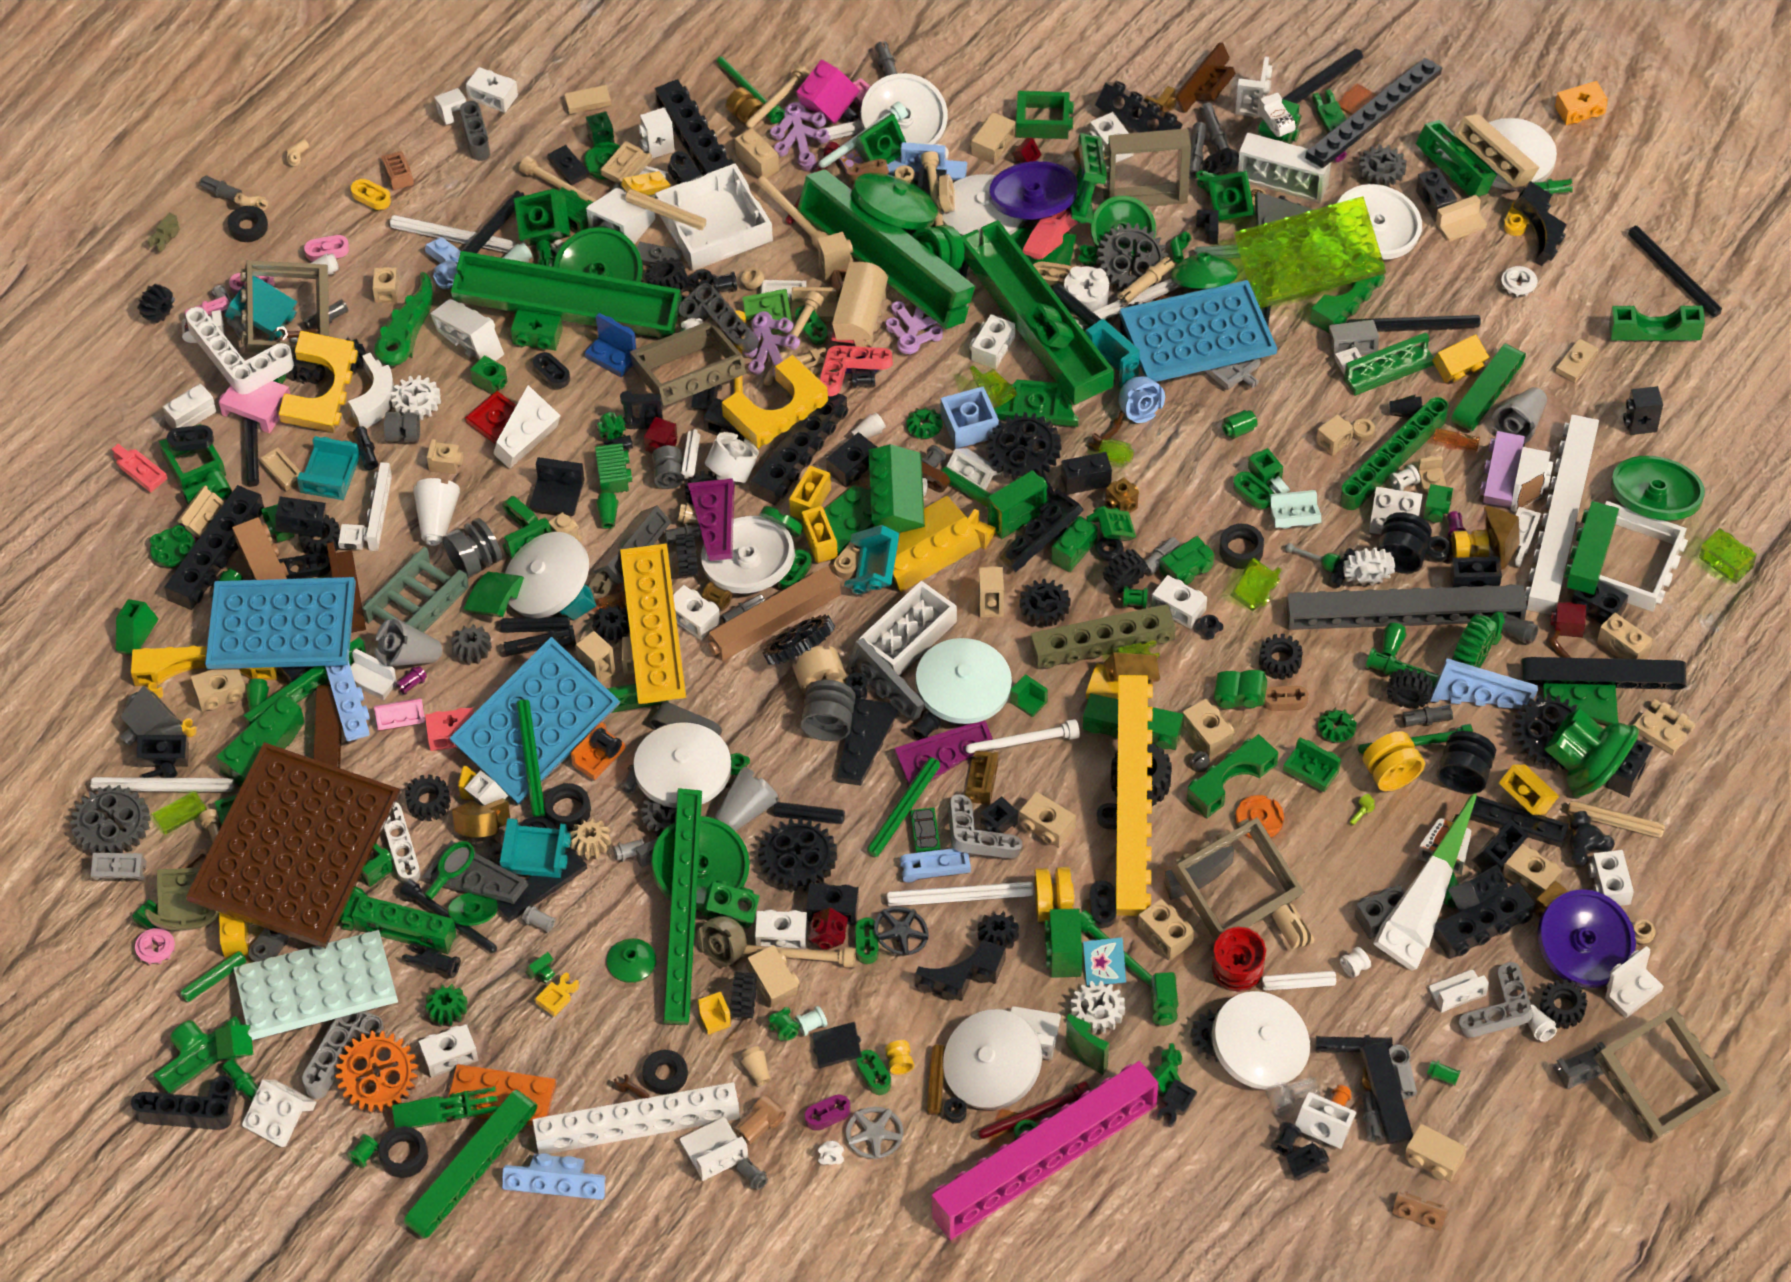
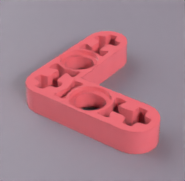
M831 347L827 351L820 381L828 388V396H834L840 392L846 368L888 369L893 364L892 352L886 348ZM859 356L865 357L863 359H856ZM834 369L839 370L837 372H829L830 370Z

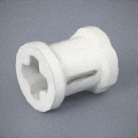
M1412 464L1406 466L1405 470L1399 473H1391L1389 476L1391 485L1395 490L1403 491L1405 487L1420 482V475Z

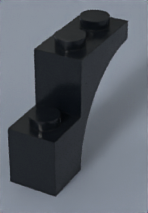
M1529 181L1520 192L1513 208L1518 210L1533 228L1537 239V255L1534 262L1543 266L1547 260L1552 261L1557 254L1558 249L1555 247L1560 245L1566 234L1563 231L1567 224L1548 213L1551 207L1549 201L1552 194Z
M982 940L977 950L969 958L957 965L939 969L918 966L915 973V987L927 993L934 992L949 1000L956 999L962 1001L972 977L984 983L996 984L1006 960V947Z

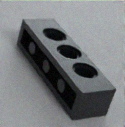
M1120 81L1105 82L1095 103L1096 107L1107 114L1113 112L1120 122L1138 133L1181 129L1183 123L1177 120L1178 117L1170 112H1163L1158 104L1145 101L1142 94L1127 90V86ZM1122 98L1124 99V102H1125L1123 107H1122V105H1121V100H1122ZM1139 108L1142 112L1141 117L1138 115ZM1156 119H1157L1158 122H1159V125H1158L1157 128H1156V126H1155V120H1156Z
M1517 882L1482 903L1464 909L1435 924L1433 937L1449 959L1457 955L1463 956L1476 945H1484L1492 937L1507 933L1513 926L1519 923H1527L1533 917L1535 903L1521 884Z

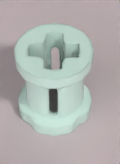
M819 1006L814 1007L813 1011L802 1016L799 1014L795 1016L803 1036H807L809 1031L820 1026L824 1028L828 1025L826 1017Z

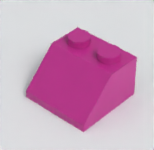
M822 59L796 91L800 104L815 113H823L825 119L833 124H836L860 92L859 88L838 68Z

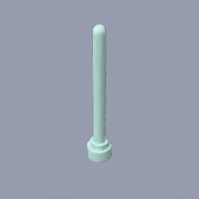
M897 101L888 110V114L861 133L891 113L895 114L896 119L901 121L908 116L907 110L901 102ZM858 135L820 160L818 163L819 167L822 169L826 168L853 149Z

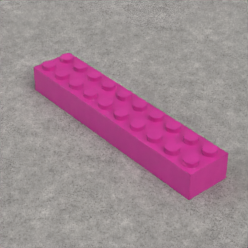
M1140 1060L1133 1065L1128 1064L1118 1075L1113 1078H1106L1098 1088L1093 1091H1086L1080 1096L1079 1100L1073 1104H1066L1053 1117L1044 1118L1036 1128L1031 1131H1024L1018 1136L1016 1141L1009 1145L1001 1146L994 1155L981 1159L968 1172L963 1171L955 1177L954 1181L947 1185L939 1186L932 1194V1219L951 1241L1157 1107L1158 1081Z

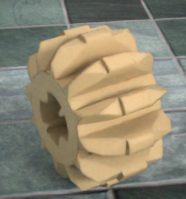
M593 817L590 822L582 819L581 825L574 824L573 831L570 832L571 849L576 851V854L580 857L585 855L587 860L592 855L598 859L600 856L599 852L606 854L607 846L611 844L610 830L608 827H604L602 820L595 823Z

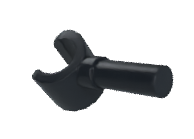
M165 762L159 769L142 774V778H152L162 774L165 778H175L178 773L171 763Z

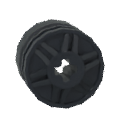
M1407 512L1390 514L1384 521L1377 551L1385 549L1386 553H1391L1392 557H1394L1395 572L1401 574L1417 572L1423 566L1432 529L1428 522L1415 514Z
M1471 731L1453 732L1447 738L1443 756L1437 769L1439 781L1445 787L1459 793L1476 794L1482 792L1486 788L1490 769L1495 759L1496 748L1488 738Z

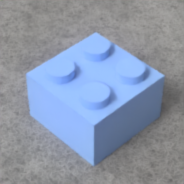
M984 386L940 398L941 417L955 449L989 440L988 436L993 435L992 429H999V420Z

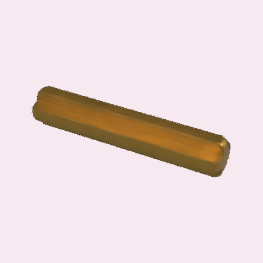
M935 1044L932 1047L927 1112L929 1114L938 1115L941 1113L944 1080L943 1057L946 1048L944 1045Z

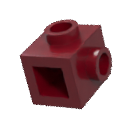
M831 907L813 914L809 940L825 950H830L844 944L848 918Z

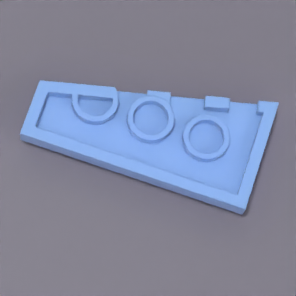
M1446 658L1430 696V702L1449 700L1455 704L1473 702L1479 706L1497 704L1498 707L1520 709L1523 704L1527 705L1529 699L1534 700L1538 691V685Z

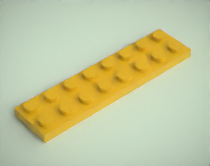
M667 543L620 549L638 703L643 704L686 698Z

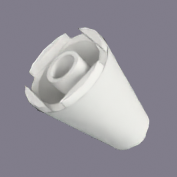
M427 478L419 480L417 486L414 485L413 492L421 539L428 545L436 546L443 542L442 538L447 534L460 495V488L451 481H448V484L441 483V479Z

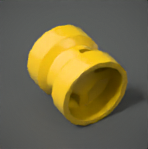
M905 1040L893 1041L885 1047L886 1057L890 1059L888 1065L892 1074H906L914 1068L913 1058L909 1056L911 1052L910 1045Z

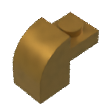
M503 798L485 806L471 801L452 809L455 832L468 837L495 835L498 833L497 828L506 825L507 818H510L509 802Z

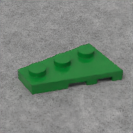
M1543 684V700H1545L1548 694H1550L1552 700H1555L1559 695L1560 702L1564 703L1566 699H1569L1568 706L1578 705L1576 710L1580 708L1596 723L1600 722L1607 725L1618 723L1616 685Z

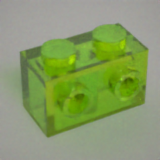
M1719 528L1702 544L1699 558L1737 584L1753 569L1757 554L1750 547L1736 540L1733 535Z

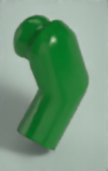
M1182 232L1177 235L1170 243L1172 258L1176 263L1184 260L1182 251L1191 241V235L1188 232Z

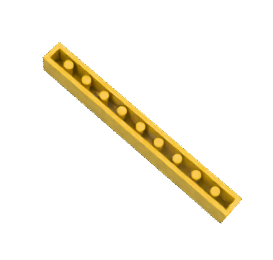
M1119 675L1116 916H1139L1140 913L1151 906V894L1146 893V885H1151V870H1146V861H1151V846H1147V837L1151 838L1152 823H1147V814H1152V799H1147V791H1152V776H1147V767H1152V753H1147V744H1152V730H1147L1148 721H1152V707H1148V698L1153 696V684H1148V675Z

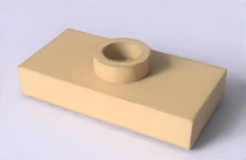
M1579 338L1556 367L1555 373L1576 382L1598 354L1599 348Z

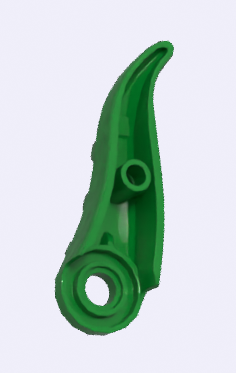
M425 272L419 275L420 287L413 296H406L405 304L399 309H394L390 320L380 329V335L375 343L374 352L376 358L382 364L395 366L406 361L410 355L413 358L418 332L433 304L432 283L430 277ZM390 345L398 346V349L395 351L386 350Z

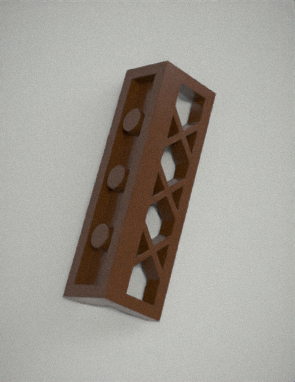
M334 542L327 543L332 577H354L356 581L351 633L366 630L353 552L349 550L336 553Z

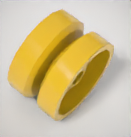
M1403 731L1393 732L1377 739L1366 749L1362 757L1364 765L1369 773L1373 774L1372 777L1382 791H1394L1408 785L1421 774L1425 767V761L1420 752L1415 749L1408 733Z
M1057 867L1054 872V883H1051V874L1048 868H1035L1034 885L1037 922L1045 923V919H1050V909H1053L1054 906H1056V909H1073L1074 887L1071 881L1070 867Z

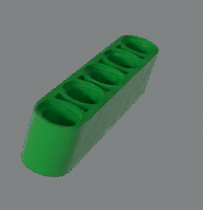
M1505 343L1453 412L1451 422L1471 432L1474 431L1521 368L1526 353Z

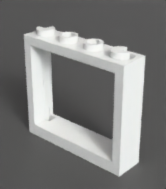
M1606 501L1605 505L1619 508L1616 525L1673 544L1653 593L1602 575L1599 578V581L1628 594L1627 603L1654 612L1657 603L1662 604L1666 593V591H1663L1664 586L1669 587L1673 573L1670 572L1672 568L1677 569L1681 558L1678 555L1679 551L1684 552L1688 540L1684 538L1687 528L1664 520L1648 518L1626 507Z

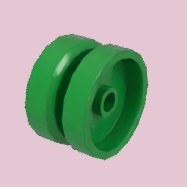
M940 225L921 228L912 235L914 239L957 271L962 266L965 253L964 243L961 235L953 226Z

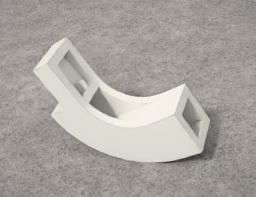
M371 353L362 357L365 371L373 385L364 395L348 401L350 413L358 427L364 426L366 428L378 423L385 417V413L390 411L392 407L391 392H395L389 365L382 367L381 362L378 359L375 360Z

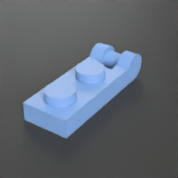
M954 848L905 854L900 857V865L904 869L902 878L907 883L923 878L971 873L969 854L959 852ZM920 864L919 868H913L914 865Z

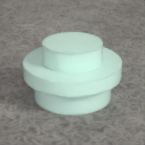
M1279 476L1275 479H1270L1273 484L1269 487L1275 494L1290 491Z

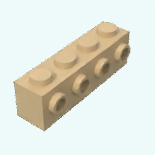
M1479 114L1464 116L1454 132L1457 138L1514 188L1526 186L1529 181H1532L1540 168Z

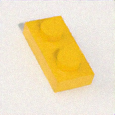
M659 171L623 178L621 183L626 192L629 189H633L645 195H653L670 188L669 182Z

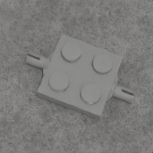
M1257 358L1205 370V372L1227 390L1242 380L1254 388L1259 383V380L1252 376L1251 372L1260 366V360Z

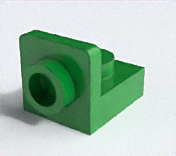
M376 843L373 847L375 859L369 860L362 872L364 882L369 887L393 871L391 863L393 858L386 848L381 849Z

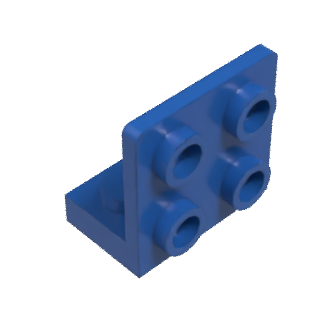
M598 313L596 315L598 339L586 350L585 358L622 378L633 366L630 351L636 349L635 333L631 328L615 322L613 318Z

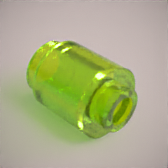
M1111 438L1109 440L1103 439L1099 449V453H1107L1109 462L1126 466L1127 462L1131 463L1134 456V449H1131L1130 443Z

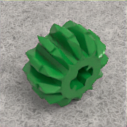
M442 983L439 990L432 988V995L426 996L427 1004L425 1006L432 1022L438 1021L440 1026L448 1022L451 1027L453 1020L461 1022V1015L467 1013L468 1004L461 988L455 989L453 984L445 988Z

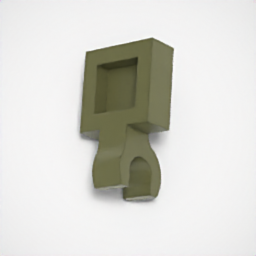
M170 212L156 226L157 232L148 238L150 248L158 243V252H162L166 244L176 237L180 230L177 216Z

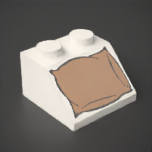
M1523 447L1510 511L1515 512L1519 507L1523 508L1542 498L1543 489L1548 490L1553 462L1549 461L1550 452Z

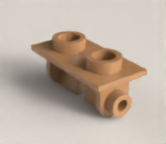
M1405 1191L1404 1193L1399 1192L1397 1194L1392 1214L1442 1231L1449 1209L1444 1208V1204L1440 1205L1429 1200L1426 1203L1422 1202V1198Z

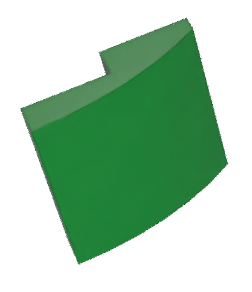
M490 571L486 572L473 588L464 610L469 613L503 618L509 599H517L524 577Z
M1068 1014L1066 1021L1067 1045L1082 1062L1104 1075L1108 1068L1109 1042L1092 1035L1090 1023Z

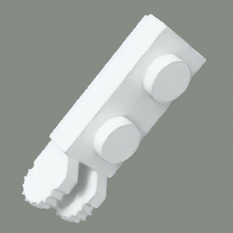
M1519 507L1516 516H1519L1520 544L1516 549L1519 553L1515 559V566L1518 567L1521 566L1524 555L1528 552L1541 518V513Z

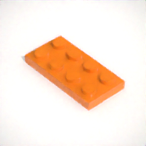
M457 1064L448 1098H450V1094L496 1086V1092L474 1096L475 1099L497 1096L498 1102L477 1106V1109L500 1106L514 1090L518 1089L538 1104L535 1114L526 1124L534 1126L533 1119L549 1115L556 1087V1079ZM493 1113L477 1115L476 1118L489 1119Z

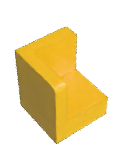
M974 509L968 520L978 534L981 548L986 549L995 534L996 527L979 521V510Z
M721 991L697 1001L699 1016L708 1035L731 1027L730 1011Z

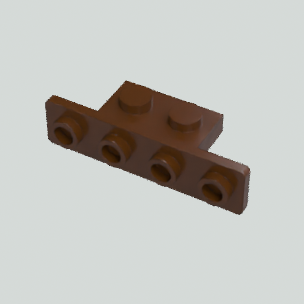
M1218 43L1175 95L1182 112H1187L1196 100L1214 101L1235 76L1234 68L1225 66L1230 57L1223 43Z

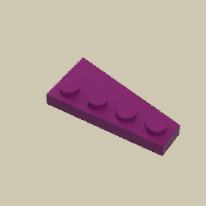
M733 478L688 483L709 561L733 559L735 492Z
M984 720L896 747L894 752L909 787L930 757L940 762V768L931 779L932 781L974 755V753L966 751L968 744L993 740Z

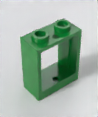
M1018 91L1016 138L1068 139V130L1073 131V117H1069V114H1073L1074 101H1070V92ZM1026 108L1064 109L1063 121L1026 120Z
M167 438L159 441L162 455L182 490L203 482L206 476L214 471H221L226 476L223 461L213 444L206 448L213 460L212 462L183 473L175 458L192 450L174 451L169 447Z
M1032 470L988 497V525L996 527L995 533L1001 539L1025 526L1030 520H1035L1041 514L1039 509L1047 501V483L1045 479L1038 476Z

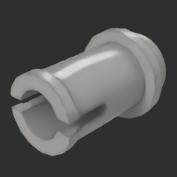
M639 839L625 844L617 843V846L613 847L616 860L623 862L625 858L637 856L636 848L643 845L644 841Z
M528 906L522 916L526 924H533L547 932L552 930L556 918L538 911L536 906Z

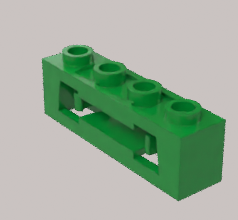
M1440 119L1426 123L1415 144L1453 182L1457 183L1468 196L1477 195L1480 197L1488 194L1497 173L1457 138ZM1443 134H1445L1452 141L1449 142L1448 139H1444ZM1473 165H1478L1485 173L1481 174L1479 169Z
M364 895L360 896L352 914L355 930L367 933L379 930L380 936L406 944H419L439 950L447 955L456 937L454 919ZM369 923L375 924L376 928L369 927ZM430 938L432 939L433 943L425 941H428V939Z

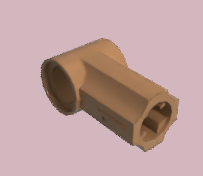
M765 1095L756 1102L752 1112L734 1127V1132L739 1138L743 1137L746 1144L750 1145L768 1128L773 1129L777 1127L785 1118L786 1111L768 1095Z

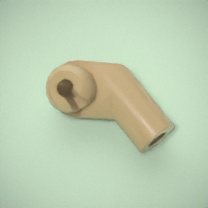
M305 139L287 149L286 160L289 165L296 166L300 163L301 153L309 148Z
M238 193L234 198L235 203L241 206H256L261 210H265L268 207V202L260 195L247 197Z

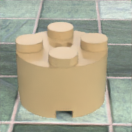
M823 646L813 647L810 651H805L803 655L798 656L799 661L796 664L793 662L792 667L804 695H806V688L809 684L818 680H835L846 684L847 676L838 652L834 647L829 646L830 649H823Z

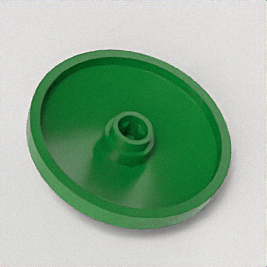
M866 173L856 179L852 188L853 198L863 210L873 217L896 227L912 230L930 227L933 225L938 214L936 203L925 191L906 180L892 175Z
M588 228L572 235L561 246L554 262V267L636 282H642L643 264L637 247L627 236L610 228Z
M1637 456L1626 459L1616 466L1611 479L1612 492L1622 505L1639 515L1657 520H1679L1690 517L1701 508L1705 496V488L1701 479L1691 469L1671 459L1658 456Z
M701 816L696 911H702L707 888L712 882L725 881L730 884V887L743 888L750 869L747 848L737 832L724 822ZM675 822L661 833L655 843L651 857V870L655 883L669 900L671 899ZM714 895V899L718 904H724V899L721 895Z

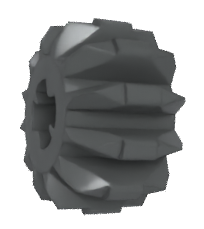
M472 624L471 628L463 625L462 631L456 630L455 637L451 640L453 654L458 656L460 662L467 660V663L470 665L472 661L476 660L480 664L481 657L487 658L488 652L491 651L490 635L488 632H485L482 626L476 629L474 624Z

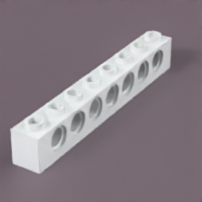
M732 1082L533 1119L538 1153L551 1154L708 1125L722 1117H725L727 1121L740 1119L735 1084Z

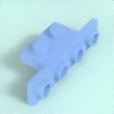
M902 142L901 157L888 164V175L895 176V170L900 166L906 165L914 170L915 177V172H919V167H924L922 166L921 155L925 152L934 151L938 153L939 164L936 169L947 170V174L951 176L952 180L958 181L966 177L967 162L946 160V146Z
M349 661L348 665L325 666L346 740L352 741L369 736L370 733L366 720L370 719L367 706L361 705V701L364 700L361 687L356 688Z
M534 1154L530 1167L504 1166L503 1189L603 1200L605 1197V1176L583 1173L585 1159H578L573 1156L559 1157L549 1154Z

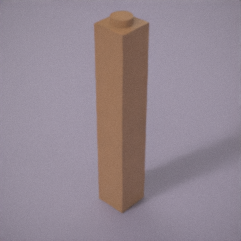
M827 566L710 631V642L708 643L710 651L713 655H718L722 661H725L840 596V581Z

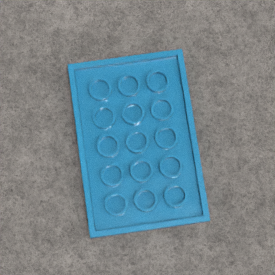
M1248 280L1120 309L1119 312L1130 342L1140 350L1139 365L1144 376L1156 382L1277 354L1276 344Z
M354 577L215 581L205 664L207 669L348 665L356 586Z
M552 637L449 738L518 805L529 796L517 701L529 700L541 783L620 704V701Z

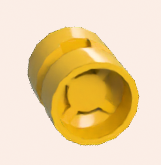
M1486 529L1473 530L1471 534H1468L1467 531L1452 532L1453 558L1489 557V538Z

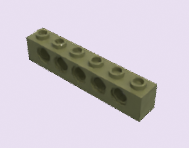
M1165 604L1031 633L1030 647L1037 669L1052 668L1064 663H1075L1079 660L1098 658L1106 654L1121 653L1134 648L1141 649L1158 643H1168L1175 640L1176 626L1169 606Z

